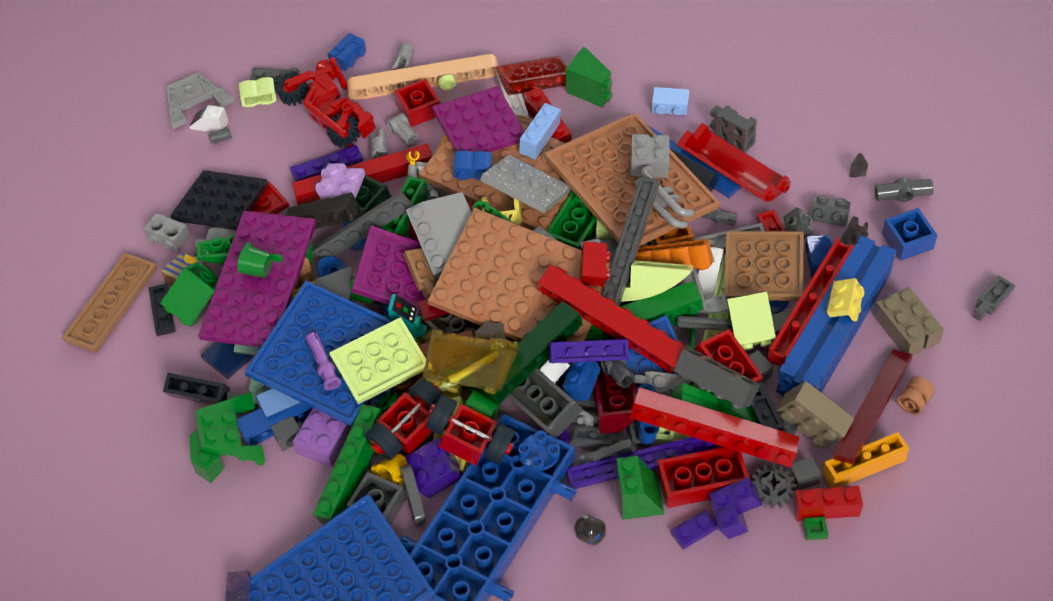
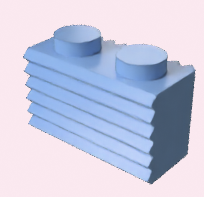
M654 87L652 113H670L671 115L678 116L684 114L686 116L689 90Z

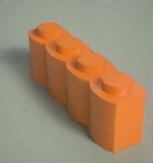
M709 239L639 247L635 258L637 261L693 265V268H698V270L708 269L714 261Z

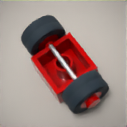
M420 378L409 389L411 397L404 393L377 420V423L365 433L364 436L376 454H380L387 460H392L402 449L411 454L433 432L426 428L430 417L427 414L432 404L436 405L442 394L434 384H431L426 379Z
M445 395L440 396L436 405L432 404L427 414L430 417L426 424L427 429L439 435L443 433L447 424H449L439 448L475 466L487 443L489 446L484 454L486 459L499 464L504 454H509L513 446L511 440L515 434L513 429L500 424L494 436H492L491 434L497 424L496 421L461 403L455 415L452 416L457 401Z

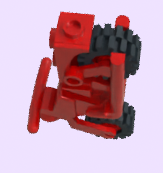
M331 57L329 61L327 59L319 61L315 72L308 70L301 74L297 73L295 75L294 72H291V75L286 73V77L281 76L282 80L278 79L275 90L283 104L287 103L288 106H291L292 103L293 106H296L297 102L301 104V100H303V105L310 118L327 132L335 146L338 145L340 148H342V145L345 148L354 146L352 141L357 142L360 134L365 139L376 129L373 115L368 111L365 112L357 102L354 103L346 97L336 101V99L341 97V94L333 80L337 77L341 88L344 90L347 89V82L334 57ZM310 79L313 80V82H311V83H308V84L306 83V81H308V80H310Z

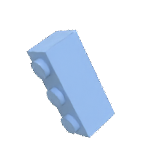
M544 103L520 138V154L536 160L560 124L561 109Z

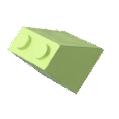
M767 292L728 299L734 336L742 348L749 350L753 348V345L761 344V347L772 345L776 336Z

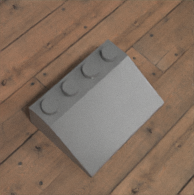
M463 192L424 201L406 210L431 271L437 280L472 214Z

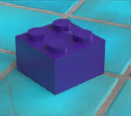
M440 437L405 457L407 464H410L412 467L418 492L428 498L454 485L462 477L456 456L439 448L442 440Z

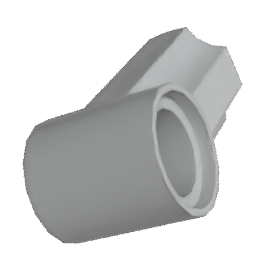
M403 113L386 121L390 132L393 135L397 134L406 145L411 146L416 143L419 138L418 133L410 126L407 117Z

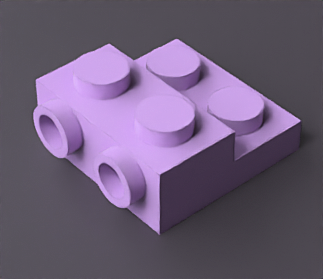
M328 163L327 167L322 169L321 182L316 184V192L322 201H355L366 173L363 168H346L345 164Z

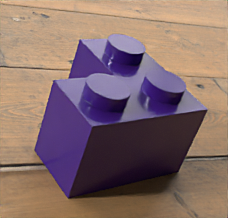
M746 478L709 493L720 531L728 539L748 532L743 513L762 505L757 487Z

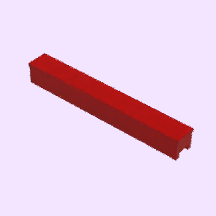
M427 143L346 168L364 169L366 174L360 186V189L408 176V165H410V162L406 159L408 152L411 151L412 158H415L414 153L416 151L419 152V158L415 161V165L416 162L428 163L434 154H432ZM322 175L292 183L298 208L322 201L316 192V184L321 182Z
M839 238L835 240L770 346L768 361L779 366L785 364L786 358L855 245L851 244L848 246L843 244Z

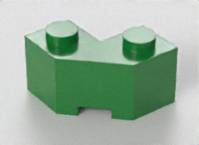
M196 429L189 436L191 463L196 474L212 483L224 470V466L219 455L200 450Z

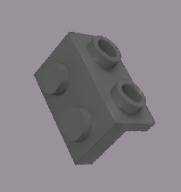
M825 195L814 196L810 217L812 221L846 226L851 202L844 198L830 199Z

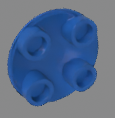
M538 431L527 437L518 448L521 462L531 470H546L552 467L560 457L558 441L544 431Z

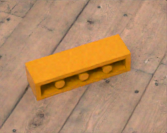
M899 432L865 445L854 465L834 459L825 461L822 475L830 488L843 487L906 461L909 447Z

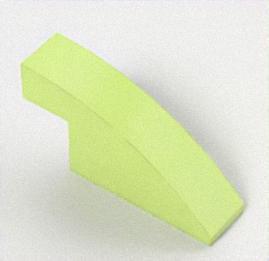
M635 260L631 265V282H627L621 302L649 298L672 288L691 273L693 265Z

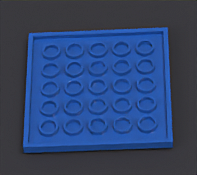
M306 280L246 369L245 376L352 427L362 404L365 405L368 400L357 404L336 366L334 371L336 376L340 378L341 384L333 390L324 389L323 379L317 373L318 366L306 341V336L310 333H314V335L318 333L328 360L333 363L330 352L392 322V320Z

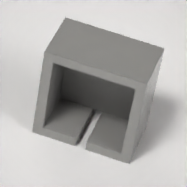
M632 134L631 176L642 177V168L649 165L652 167V172L649 173L652 177L668 178V135H653V137H649V135Z

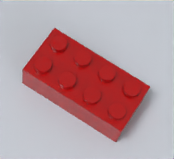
M726 447L657 460V475L667 508L711 500L709 493L746 478L750 480L742 453Z

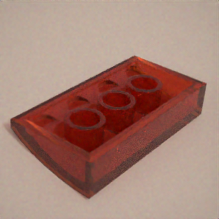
M560 56L499 65L496 66V70L507 94L514 95L525 93L538 87L543 90L566 86V68L568 65Z

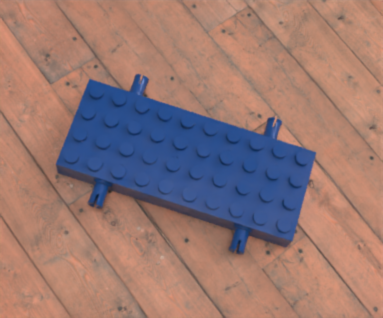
M505 414L502 415L496 424L497 428L500 424H503L515 431L511 440L513 446L509 454H504L501 462L496 464L484 457L489 446L487 443L476 466L470 463L420 540L416 542L405 535L401 536L400 541L436 593L426 601H488L492 595L503 601H511L514 590L499 584L501 578L553 495L558 494L569 501H572V496L575 497L576 488L562 483L567 474V468H570L576 460L574 446L555 438L560 445L558 461L546 470H531L521 462L518 448L527 437L539 430Z

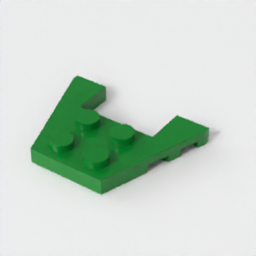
M252 393L196 410L194 415L200 450L222 456L238 457V460L241 461L250 460L256 462V465L264 464L265 458L262 445H241L235 414L254 411Z

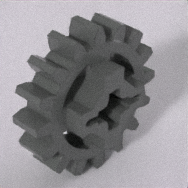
M772 464L771 468L768 469L764 465L763 471L757 469L756 475H752L751 481L757 487L760 500L763 501V507L771 504V509H774L775 505L778 504L782 508L783 502L789 504L790 498H794V491H796L795 477H789V470L783 472V466L776 469L775 464Z

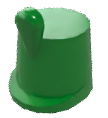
M248 242L242 249L238 259V273L266 278L271 271L273 261L281 263L283 256L280 254H270L255 248L253 243Z
M476 390L473 391L465 406L492 420L495 419L500 406Z

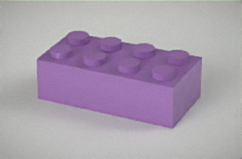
M368 400L365 405L369 406L370 401ZM313 408L293 440L296 453L332 468L352 427Z

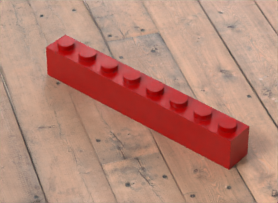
M550 265L538 282L537 290L558 304L564 301L580 313L581 318L615 339H629V348L671 374L675 369L682 350L687 349L680 341L672 340L664 331L651 327L646 320L635 317L630 310L622 309L616 305L615 301L601 296L596 289L588 288L582 284L580 279L567 275L558 266Z
M640 387L630 418L787 467H791L800 438L797 435Z

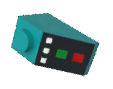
M392 294L388 308L390 320L394 321L401 317L406 327L410 328L411 335H415L417 328L421 326V316L418 315V309L398 295Z

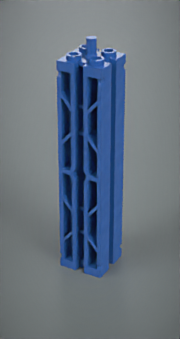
M862 235L860 236L857 244H855L834 281L856 278L864 288L861 312L858 315L857 321H852L849 315L829 317L827 314L833 281L786 358L785 364L781 366L776 388L777 393L783 397L786 392L804 381H807L821 393L823 392L886 284L887 279L890 277L894 265L892 263L895 260L897 250L883 244L881 247L876 246L874 240Z

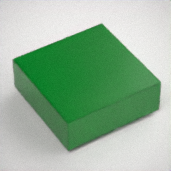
M825 516L803 518L806 540L828 539Z

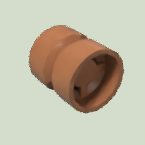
M913 377L906 386V389L899 395L897 399L898 404L909 414L918 415L934 395L935 388L925 378Z

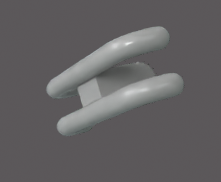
M649 165L643 167L641 176L654 179L649 174L652 172V167ZM638 178V179L636 180V182H635V187H636V189H637V186H638V183H639L640 178ZM659 185L653 207L670 225L680 229L686 228L688 226L687 221L676 220L664 207L670 206L677 214L684 217H692L694 211L692 209H684L677 204L680 197L677 194H671L673 189L670 186L661 187Z

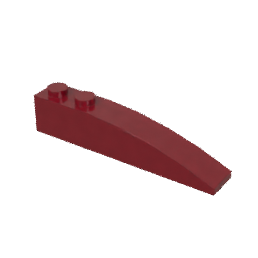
M595 361L601 368L593 388L600 434L621 432L635 420L630 418L637 395L634 382L625 389L618 386L611 375H606L603 372L601 362Z

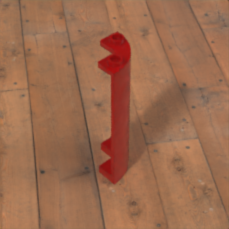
M704 123L700 124L694 134L687 130L676 144L765 202H771L780 194L786 193L790 188L791 181L789 177L779 175L717 136Z

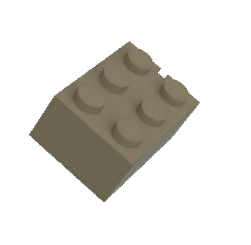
M910 287L876 302L873 316L902 352L910 353L913 356L921 352L923 348L927 349L940 343L944 329Z
M807 381L786 392L776 409L783 420L791 423L800 433L805 434L813 440L814 444L822 448L844 438L854 420L851 415Z

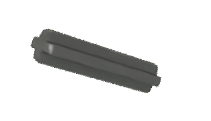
M678 316L676 319L678 328L719 331L733 330L732 321L728 319Z

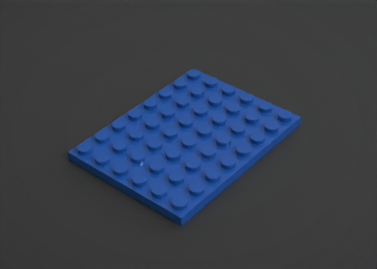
M367 494L232 590L227 596L230 601H426L436 593L372 497Z

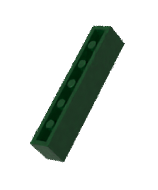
M564 301L555 306L549 315L540 320L532 331L526 333L516 346L511 347L502 359L498 360L487 373L480 377L477 383L481 392L495 404L499 405L549 358V342H565L583 325L580 313Z

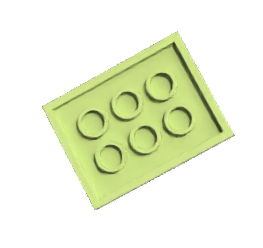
M401 317L329 353L357 404L430 368L428 361Z

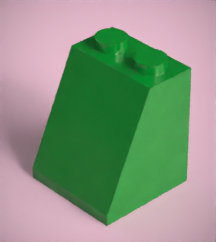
M582 47L566 68V93L603 108L612 98L611 72L587 48Z
M197 261L183 269L160 304L164 306L168 313L176 315L181 323L191 327L208 310L219 277Z
M638 456L616 458V484L622 519L664 515L657 475Z

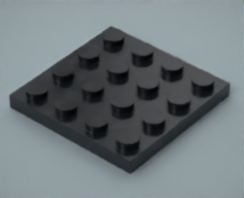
M203 170L171 213V219L178 222L237 230L243 211L252 210L269 185L268 181L263 178Z

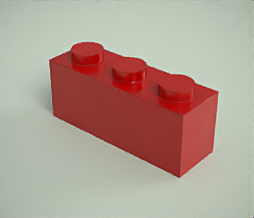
M859 486L796 490L793 502L797 521H803V518L825 516V519L859 517L863 507Z

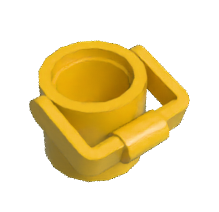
M398 453L392 460L384 459L378 465H373L371 473L403 487L400 467L408 464L406 458Z

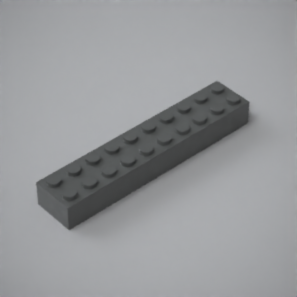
M451 313L425 321L443 338L472 330L475 335V332L481 327ZM506 341L499 349L507 347L510 344ZM479 350L481 359L471 364L474 365L496 352ZM496 362L480 370L482 374L487 373ZM538 368L508 396L554 438H558L583 410Z

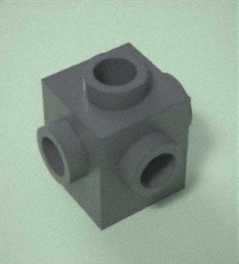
M796 207L783 216L786 232H804V238L813 232L812 219L802 209Z

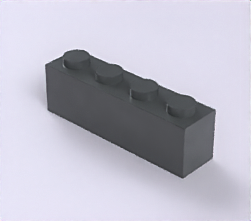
M692 348L682 350L674 369L676 373L680 374L679 377L681 379L697 383L696 386L698 388L712 391L715 397L730 401V405L738 409L751 406L760 385Z

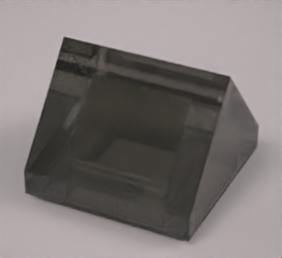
M861 153L852 162L849 177L866 176L868 163Z

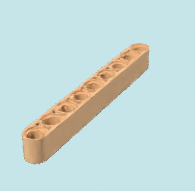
M486 54L355 76L347 80L348 95L353 100L394 94V90L425 78L431 87L439 86V78L448 74L455 77L456 83L496 76V69H499L495 55Z

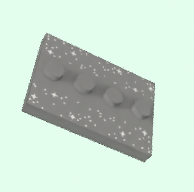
M511 155L506 156L483 173L480 180L542 213H546L569 194L571 190L566 183Z

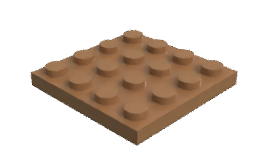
M727 231L724 287L726 299L767 292L768 299L771 301H799L803 294L804 232Z

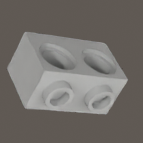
M158 213L144 227L148 241L177 252L190 237L186 224Z

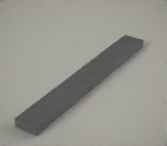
M640 177L610 267L609 279L606 280L601 296L615 301L618 306H620L631 273V265L635 261L660 185L658 179Z

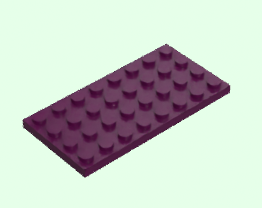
M243 211L198 334L200 340L262 347L290 305L317 224L316 219ZM248 242L253 243L255 248L270 254H280L283 256L281 263L273 261L271 271L266 278L238 273V259L242 249Z

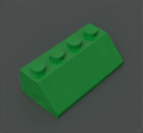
M572 191L547 232L559 242L582 250L580 242L592 240L596 234L597 218L586 205L574 201L576 194Z

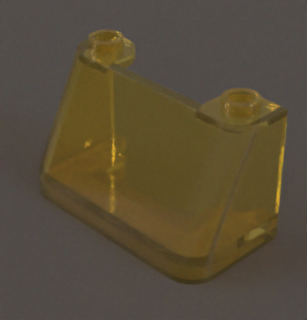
M432 329L423 378L429 379L431 384L442 386L443 382L484 388V392L496 394L497 390H502L518 354L519 345L503 338H491L489 340L459 336L454 333L445 334L441 330Z

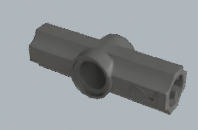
M906 177L899 178L894 183L878 184L874 187L875 198L878 201L898 199L900 202H907L913 199V197L933 195L934 191L932 179L910 181Z
M625 360L600 361L603 372L606 375H611L618 386L625 389L634 382V375L626 366Z

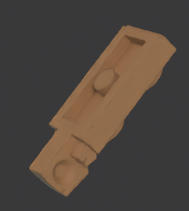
M418 248L405 251L403 256L415 285L419 291L422 290L425 299H428L435 287L436 278L431 271L423 249Z

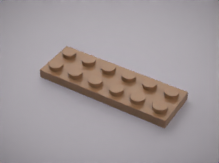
M124 253L62 336L64 342L96 354L155 273L157 265Z

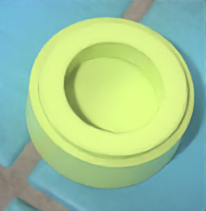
M450 74L440 77L438 80L439 87L442 90L454 88L456 85L455 77Z

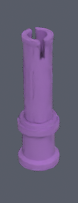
M314 333L308 334L306 341L317 363V373L323 379V387L325 390H333L341 384L340 378L336 376L334 371L335 366L328 360L318 333H315V335Z

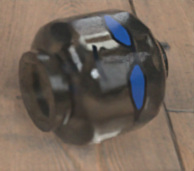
M592 515L582 516L574 525L576 538L589 545L599 544L606 535L605 523Z

